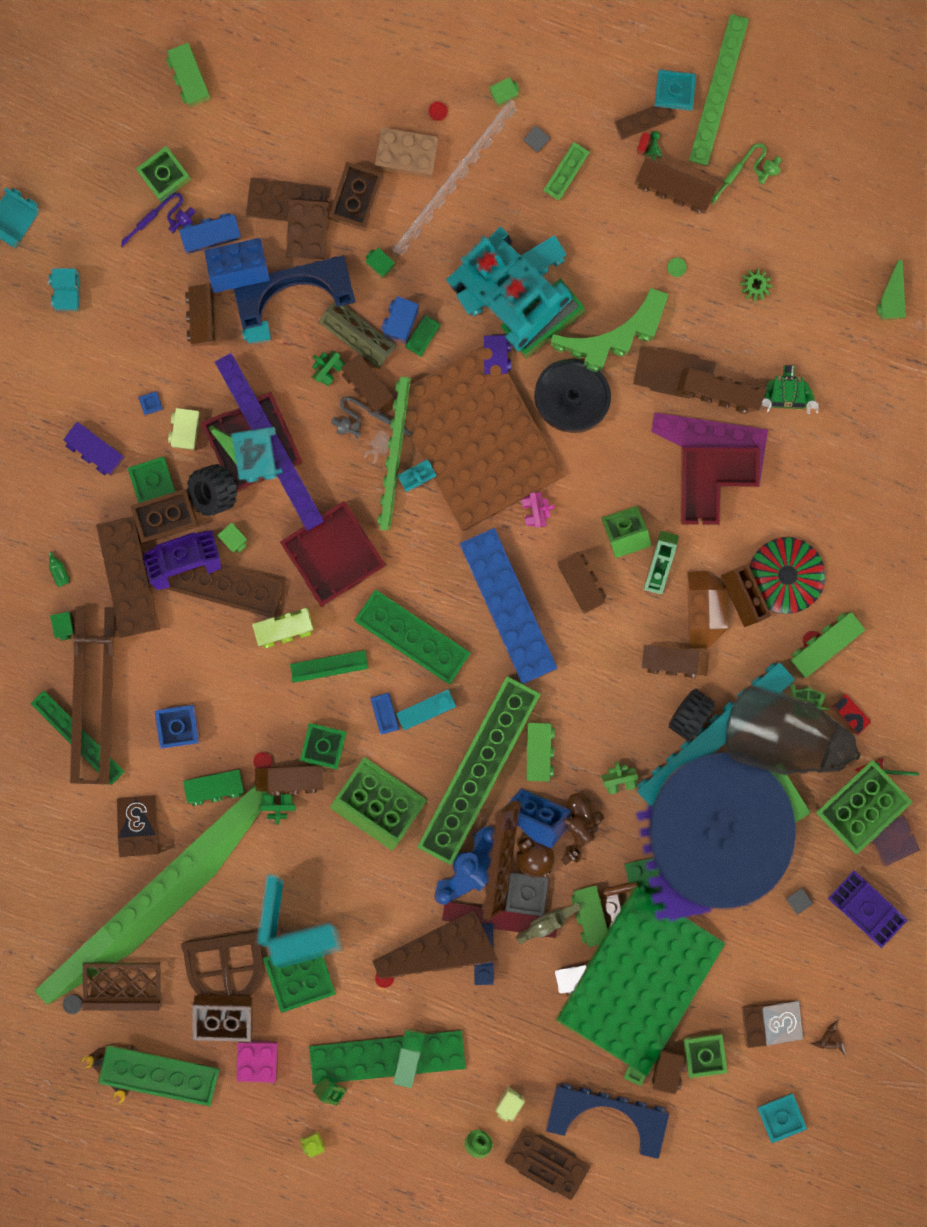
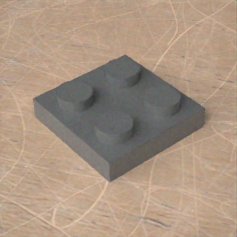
M510 873L505 911L537 916L543 915L549 878H533L525 874Z

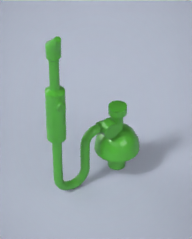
M761 143L754 144L741 162L737 163L724 179V184L713 195L711 204L713 205L725 187L732 183L755 148L761 147L763 149V153L753 165L754 172L757 174L758 182L761 185L765 184L768 176H776L781 172L778 165L782 162V159L776 156L773 161L766 160L763 166L764 172L758 170L757 166L766 155L767 149Z

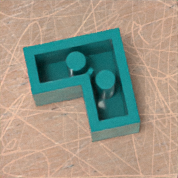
M52 268V273H49V285L54 289V295H51V306L57 312H79L80 273L76 269Z

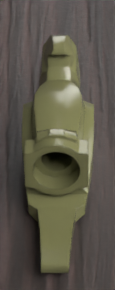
M578 902L564 909L558 908L539 916L530 922L531 925L527 929L517 934L516 940L521 945L532 938L538 937L541 939L555 929L560 928L567 920V917L582 908Z

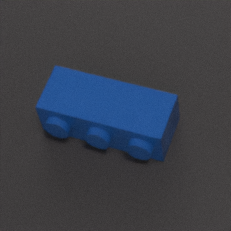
M226 213L220 215V219L212 220V218L202 220V224L194 226V223L182 226L183 229L179 230L185 253L191 254L241 240L242 237L235 215Z

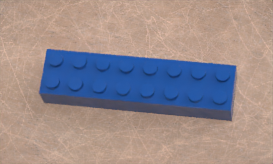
M495 528L459 543L521 683L524 684L557 669Z

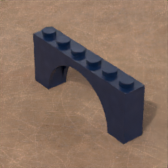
M344 255L286 270H279L269 273L270 281L234 288L243 330L262 326V313L268 301L281 290L291 286L312 285L319 287L332 296L337 307L355 303Z
M561 1082V1085L556 1084L546 1132L565 1136L571 1122L582 1112L594 1107H610L626 1114L636 1125L640 1137V1155L659 1159L669 1119V1111H666V1107L655 1105L653 1108L647 1106L646 1102L636 1100V1103L629 1102L628 1098L617 1096L616 1099L610 1097V1094L606 1092L592 1093L591 1089L586 1087L575 1089L572 1088V1084Z

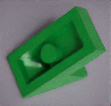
M322 1076L313 1092L323 1103L337 1106L347 1092V1089Z

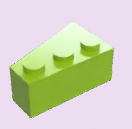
M308 608L252 624L258 646H263L264 649L275 646L274 642L280 640L282 644L293 641L292 637L300 635V638L311 636V631H315Z

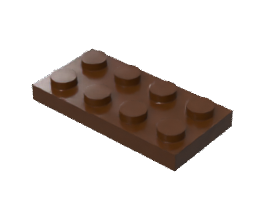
M251 178L246 217L288 222L290 198L325 201L327 187Z

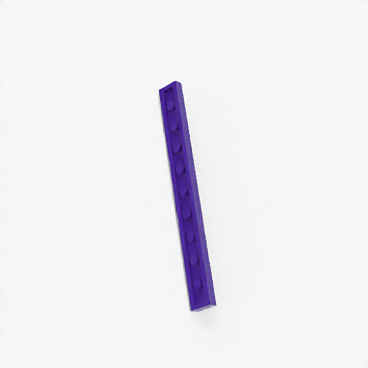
M232 353L215 361L218 370L251 430L272 427ZM277 435L270 436L275 470L282 469V473L276 475L308 531L323 523L324 520Z

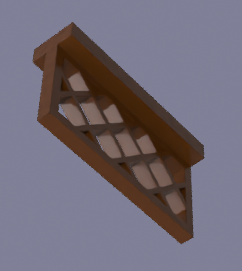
M83 962V1011H160L162 1005L160 963ZM87 968H95L100 973L92 979L87 974ZM108 968H115L119 974L111 979L105 971ZM128 968H134L138 972L133 979L124 973ZM147 968H156V975L152 979L143 973ZM101 975L109 981L104 988L95 982ZM121 975L129 982L123 988L115 982ZM140 975L148 981L142 989L134 982ZM92 984L100 990L97 995H88V988ZM111 984L119 990L115 996H110L105 991ZM131 984L139 991L134 996H130L125 992ZM151 984L156 989V996H149L144 990Z

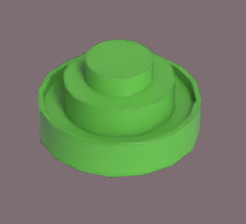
M473 1130L465 1138L464 1146L471 1156L484 1158L491 1152L493 1142L484 1131Z

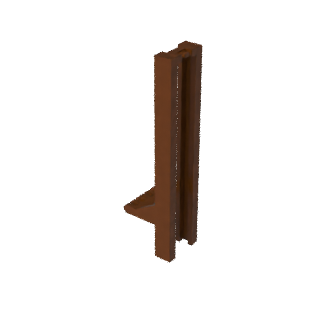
M76 606L75 634H73L74 674L70 784L109 785L115 612L114 607H105L104 635H85L86 607ZM84 644H103L99 779L84 780L80 778Z

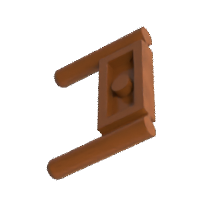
M637 882L598 891L607 930H609L622 908L619 894L632 891L634 886L639 888Z

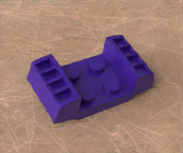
M212 530L201 533L193 532L157 544L154 549L143 553L150 583L156 590L170 587L169 576L205 565L208 574L221 568L220 557Z
M855 871L828 898L880 948H883L908 921Z

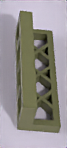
M334 301L324 312L319 323L379 369L397 346L347 306L337 307L343 312V314H338L333 310L337 307ZM350 320H354L358 326H353ZM365 332H369L373 338L367 337ZM380 344H384L389 350L386 352L380 347Z

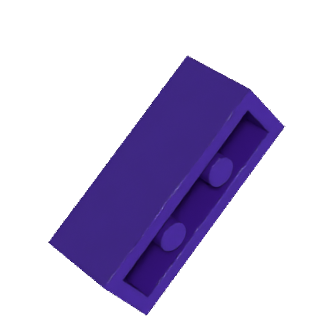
M78 422L75 423L63 439L67 443L65 447L73 453L76 450L82 454L80 458L88 464L91 462L96 464V470L104 476L107 473L112 475L125 458Z

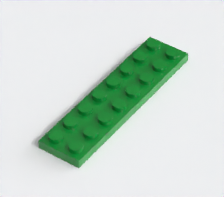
M462 1030L426 1033L424 1035L415 1074L466 1069ZM404 1036L309 1046L313 1085H317L322 1076L327 1077L333 1083L394 1077Z

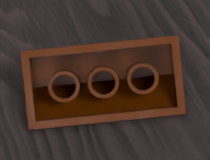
M645 157L635 182L638 185V189L644 192H648V190L655 192V196L664 200L667 197L673 200L672 203L677 206L683 207L686 205L691 208L692 212L701 214V212L706 213L717 186L648 157Z

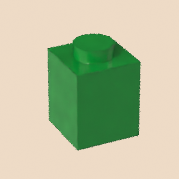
M380 248L372 249L366 255V265L382 279L395 266V262Z
M71 612L50 615L54 638H60V641L71 639V635L75 634Z

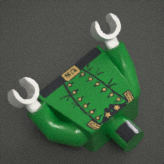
M783 365V376H775L764 387L766 391L762 406L767 407V412L770 411V408L806 409L807 404V414H810V409H815L816 413H818L819 405L815 401L814 393L809 384L803 381V377H794L795 366Z

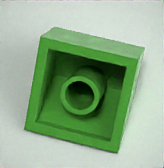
M638 506L601 518L615 558L652 546L648 530Z

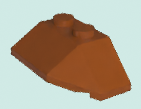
M707 571L687 572L689 648H709L728 629L727 589Z

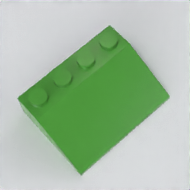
M364 757L329 808L393 851L427 799Z
M872 760L822 806L816 814L857 855L913 802Z

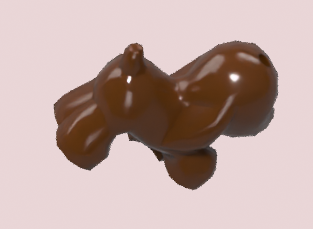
M577 792L571 794L567 799V808L572 810V818H564V823L567 825L569 833L573 836L576 846L580 849L595 839L593 834L599 831L595 825L605 817L601 812L593 813L590 808L591 800L584 794Z

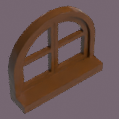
M259 931L181 943L187 977L197 995L223 996L210 992L199 980V978L223 975L226 996L250 997L254 993L263 975L261 944L258 943ZM251 945L253 966L229 969L226 948ZM219 950L222 971L197 974L194 953ZM253 970V975L248 985L240 992L232 994L230 973Z

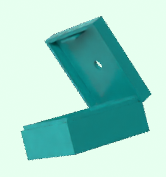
M267 875L258 943L269 947L274 966L283 968L344 951L338 929L330 923L276 938L284 881L278 876Z

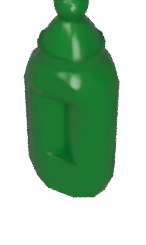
M49 552V570L55 584L61 587L70 583L63 563L53 555V552Z

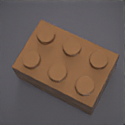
M381 128L375 168L432 178L439 141L438 137Z

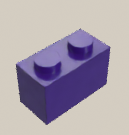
M507 335L484 336V349L489 348L492 351V357L488 360L484 359V374H491L490 368L493 365L500 366L501 374H507V371H511V359H507V352L511 351V345L506 339Z

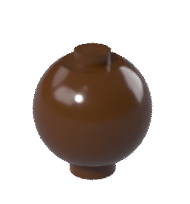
M529 836L521 839L517 843L519 850L516 855V862L521 872L533 878L548 876L555 861L552 848L535 842Z

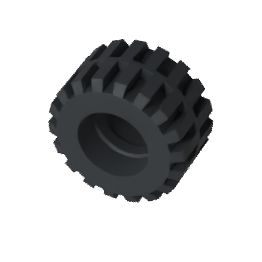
M212 464L195 470L190 474L187 482V492L193 507H196L199 513L201 512L204 516H212L229 510L234 506L237 500V486L234 483V477L230 475V471L226 470L224 466Z
M696 688L691 690L672 716L668 728L689 741L697 734L711 714L715 701Z

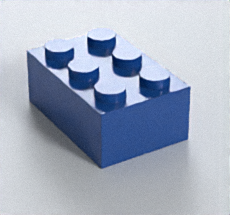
M261 238L204 250L209 279L214 293L270 281Z

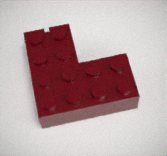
M681 445V525H699L698 518H702L703 525H720L721 487H759L760 447Z

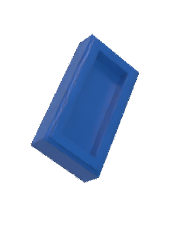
M389 693L370 698L380 735L399 730Z

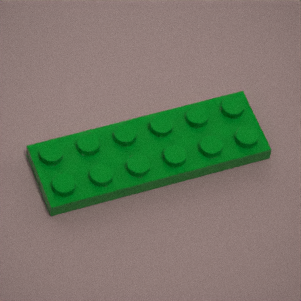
M376 589L354 620L449 685L471 654Z
M106 1045L98 1084L210 1107L220 1069Z

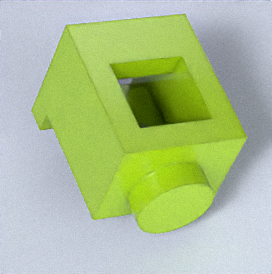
M318 1131L300 1138L302 1149L305 1155L307 1154L310 1158L325 1152V1146Z

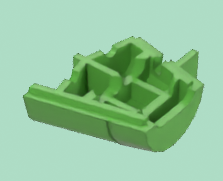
M790 684L795 716L818 718L821 709L829 710V708H822L821 706L826 694L810 689V686H807L805 689L795 690L794 684Z

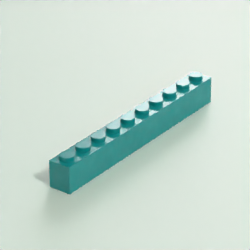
M780 662L777 664L771 663L765 669L766 674L762 677L758 675L751 682L752 686L748 690L744 688L736 695L738 699L735 702L729 701L722 708L724 712L719 716L715 714L708 720L710 724L705 729L701 727L693 740H686L680 746L682 750L677 754L673 752L665 759L667 763L663 767L660 765L651 772L653 775L648 780L644 778L637 785V793L648 805L654 803L659 789L676 769L694 758L715 753L795 680Z

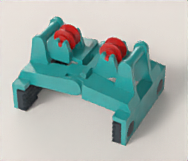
M500 226L488 239L482 236L480 238L481 241L465 257L462 256L460 258L462 264L446 281L456 294L467 288L511 330L506 339L519 352L573 298L569 290L561 283L555 288L550 285L524 258L509 246L513 241L509 234ZM537 297L542 303L525 318L521 311Z

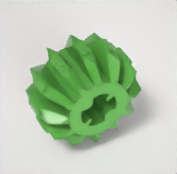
M756 269L754 275L752 270H749V277L747 275L742 276L746 282H740V286L746 288L742 289L741 293L748 292L746 299L753 295V302H756L757 296H759L760 300H764L763 294L769 296L770 292L767 289L772 288L773 285L767 284L771 277L764 278L767 273L766 271L759 275V269ZM754 281L761 284L758 290H756V287H752Z

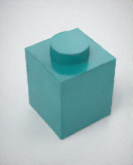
M262 321V326L242 329L243 340H247L249 345L271 342L268 321Z

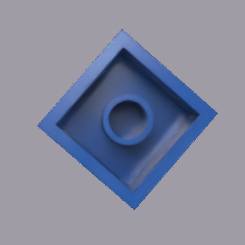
M397 296L396 300L392 299L388 309L390 316L389 318L385 317L381 328L384 331L385 337L406 344L419 311V304Z
M195 705L155 711L160 749L200 743Z

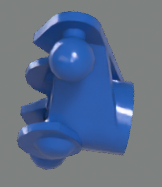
M486 826L474 833L475 847L471 853L462 852L455 857L453 861L455 874L451 879L438 880L434 894L437 903L441 905L448 904L474 888L477 891H481L488 883L489 876H487V870L491 864L490 851L494 840H492L494 827Z

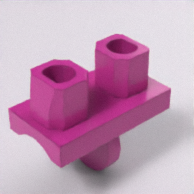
M541 492L530 493V496L522 498L524 509L532 508L533 515L525 516L526 526H535V528L546 527L545 518H551L550 510L555 509L554 505L549 506L548 499H542Z

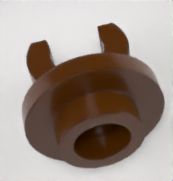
M567 846V854L561 859L565 865L572 860L576 863L580 862L581 852L575 846Z

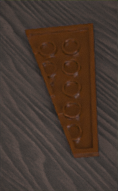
M473 910L372 962L379 978L388 979L409 974H422L429 971L436 972L463 968L470 965L477 966L484 963H497L499 961L477 912Z

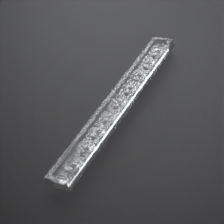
M510 99L394 246L392 249L394 254L399 257L401 253L404 255L409 250L411 240L413 238L416 240L422 233L421 227L425 223L428 225L434 217L432 213L436 208L441 209L446 202L444 198L447 194H452L456 190L458 180L460 178L463 180L470 171L468 170L469 166L472 163L475 165L482 155L479 153L483 148L486 150L493 142L491 138L494 134H499L505 127L503 124L507 118L511 119L517 110L515 109L516 103Z

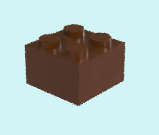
M666 1048L660 1050L651 1081L653 1090L676 1095L677 1090L680 1091L682 1086L680 1074L681 1071H685L687 1060H685L682 1052Z

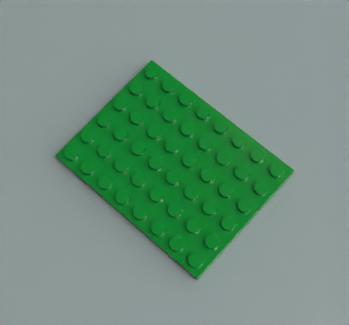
M634 886L555 1020L647 1076L658 1059L660 1050H663L726 943L685 917L670 922L668 918L656 920L655 911L665 909V904L662 902L653 903L651 895Z

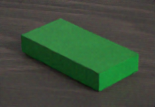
M424 315L405 348L422 357L441 324Z

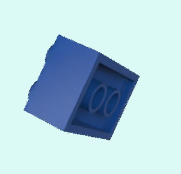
M522 788L508 802V804L513 800L521 802L518 826L535 842L552 848L567 830L564 818L570 819L572 812L570 809Z

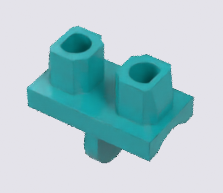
M427 459L397 476L407 493L435 478L436 474Z

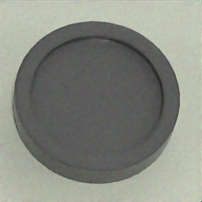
M69 995L63 1001V1009L69 1014H76L82 1008V1000L77 995Z

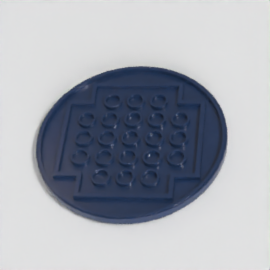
M714 753L694 758L676 769L666 779L655 797L649 819V841L656 866L666 882L678 894L700 906L715 909H732L759 900L781 880L790 864L794 851L796 824L788 795L770 771L747 757L730 753Z

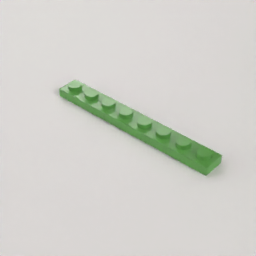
M730 14L688 162L706 167L708 165L749 21L747 18Z
M400 376V380L396 382L398 398L394 400L393 411H396L395 418L391 420L393 435L388 441V449L391 450L390 457L387 456L385 467L388 468L387 476L385 475L383 479L385 495L382 494L380 501L383 510L382 514L380 513L378 517V525H380L381 530H391L411 378Z

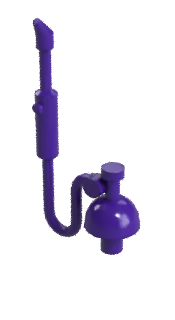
M173 193L136 224L137 227L122 239L121 247L138 230L145 228L158 215V211L175 196L179 197L180 200L167 214V220L170 224L168 229L171 233L174 234L180 225L186 226L193 223L190 217L196 212L192 207L185 213L179 209L176 214L177 222L171 219V214L183 203V196L180 193Z

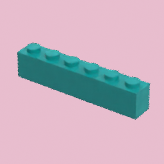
M555 235L521 255L541 276L548 272L547 268L552 265L557 267L564 263V258L567 256ZM468 289L456 295L468 317L470 315L475 317L483 312L482 308L485 305Z

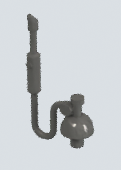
M346 396L341 399L340 408L356 418L357 422L351 428V422L347 417L342 421L334 417L331 421V424L338 427L336 433L344 435L349 432L355 435V438H359L361 432H357V430H359L360 418L357 414L344 407L343 403L346 400H350L367 410L368 414L387 425L391 424L392 418L383 413L378 416L375 411L371 413L364 404L352 397ZM404 428V434H413L411 431H408L407 428Z

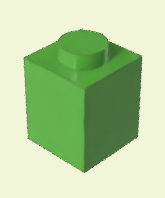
M510 77L489 87V92L497 107L518 98V91H520L516 81H512Z
M233 523L229 524L218 534V537L233 553L236 551L240 553L247 547L246 542L248 539Z

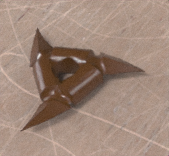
M838 1019L827 1028L828 1030L824 1033L821 1041L810 1044L822 1049L838 1048L846 1057L844 1042H842L836 1030ZM830 1036L835 1038L833 1043L828 1042Z

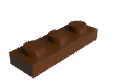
M652 106L616 120L614 123L621 140L671 121L675 117L671 108Z

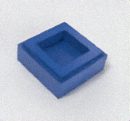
M157 391L138 397L145 416L163 410Z

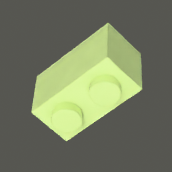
M176 408L175 413L172 412L171 424H174L173 432L170 431L168 443H171L172 448L195 451L200 419L199 411Z
M507 1087L496 1104L497 1116L504 1121L508 1119L513 1121L525 1102L524 1096Z

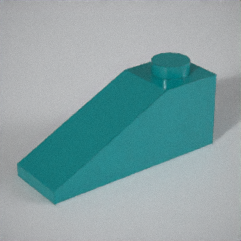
M445 690L396 713L405 731L455 708L456 705L449 690Z

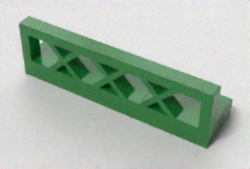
M365 650L290 664L292 683L369 669Z

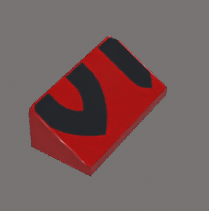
M844 694L832 705L833 709L856 735H859L871 723L847 694Z

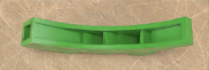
M650 288L644 303L636 314L615 330L589 338H567L553 334L550 346H553V349L559 352H564V350L571 352V355L581 359L585 357L584 365L587 366L588 370L594 372L602 371L608 351L611 350L614 355L623 357V355L627 356L634 335H637L638 339L642 341H653L669 294Z

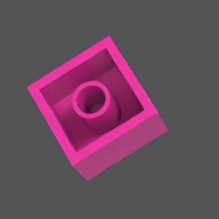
M251 1040V1042H238L237 1082H276L278 1041Z

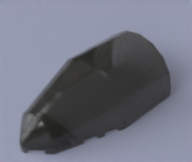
M751 686L741 693L731 709L726 728L727 751L736 762L783 775H790V773L806 774L813 771L818 773L841 771L846 768L845 765L860 758V752H858L855 743V736L810 701L758 686Z

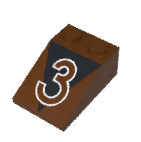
M156 796L117 799L119 857L159 854Z
M799 1001L741 1007L747 1048L769 1046L803 1039Z

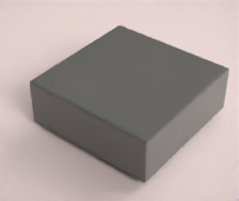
M535 126L523 141L538 153L550 140V137Z
M802 888L786 898L797 915L813 904Z

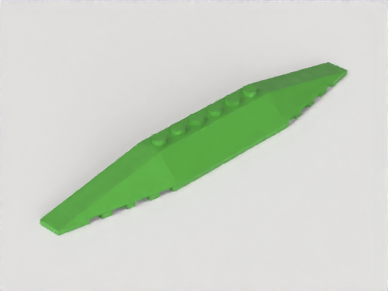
M254 786L48 977L35 990L38 996L48 1005L82 984L83 962H118L131 954L216 875L261 811L258 809L259 805H261L262 794H269V792L256 791ZM87 968V974L91 978L100 973L95 968Z

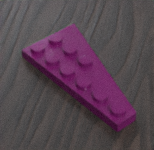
M654 413L651 432L679 446H759L760 487L768 434L767 429Z

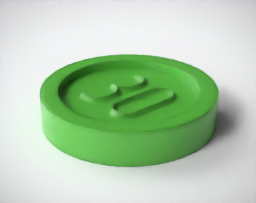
M673 258L669 261L667 270L671 276L680 277L686 272L687 267L683 259Z

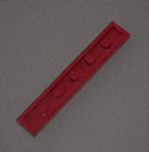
M449 902L444 905L442 921L451 922L475 910L481 923H493V929L521 932L531 925L530 922L539 916L503 910L489 921L483 919L484 911H482L480 906ZM557 929L545 937L556 938Z

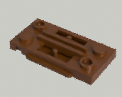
M641 347L633 385L647 387L654 392L690 399L683 396V392L677 391L683 368H693L714 374L716 362L700 359L698 355L670 349L658 348L656 350Z
M525 1128L521 1131L505 1160V1163L519 1170V1173L553 1193L558 1192L570 1200L573 1199L591 1167L576 1158V1154L543 1135L537 1136Z

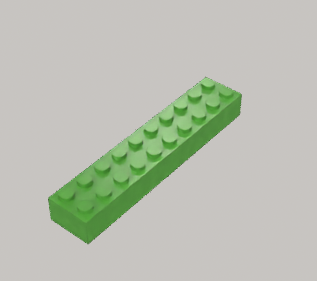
M506 676L417 848L452 865L538 701L540 693Z

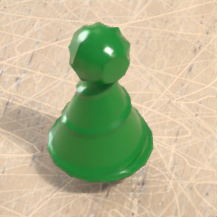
M652 131L650 133L652 141L644 156L655 160V158H662L663 155L657 143L660 134L658 131Z

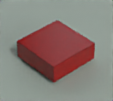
M645 132L642 134L637 154L644 155L650 134Z

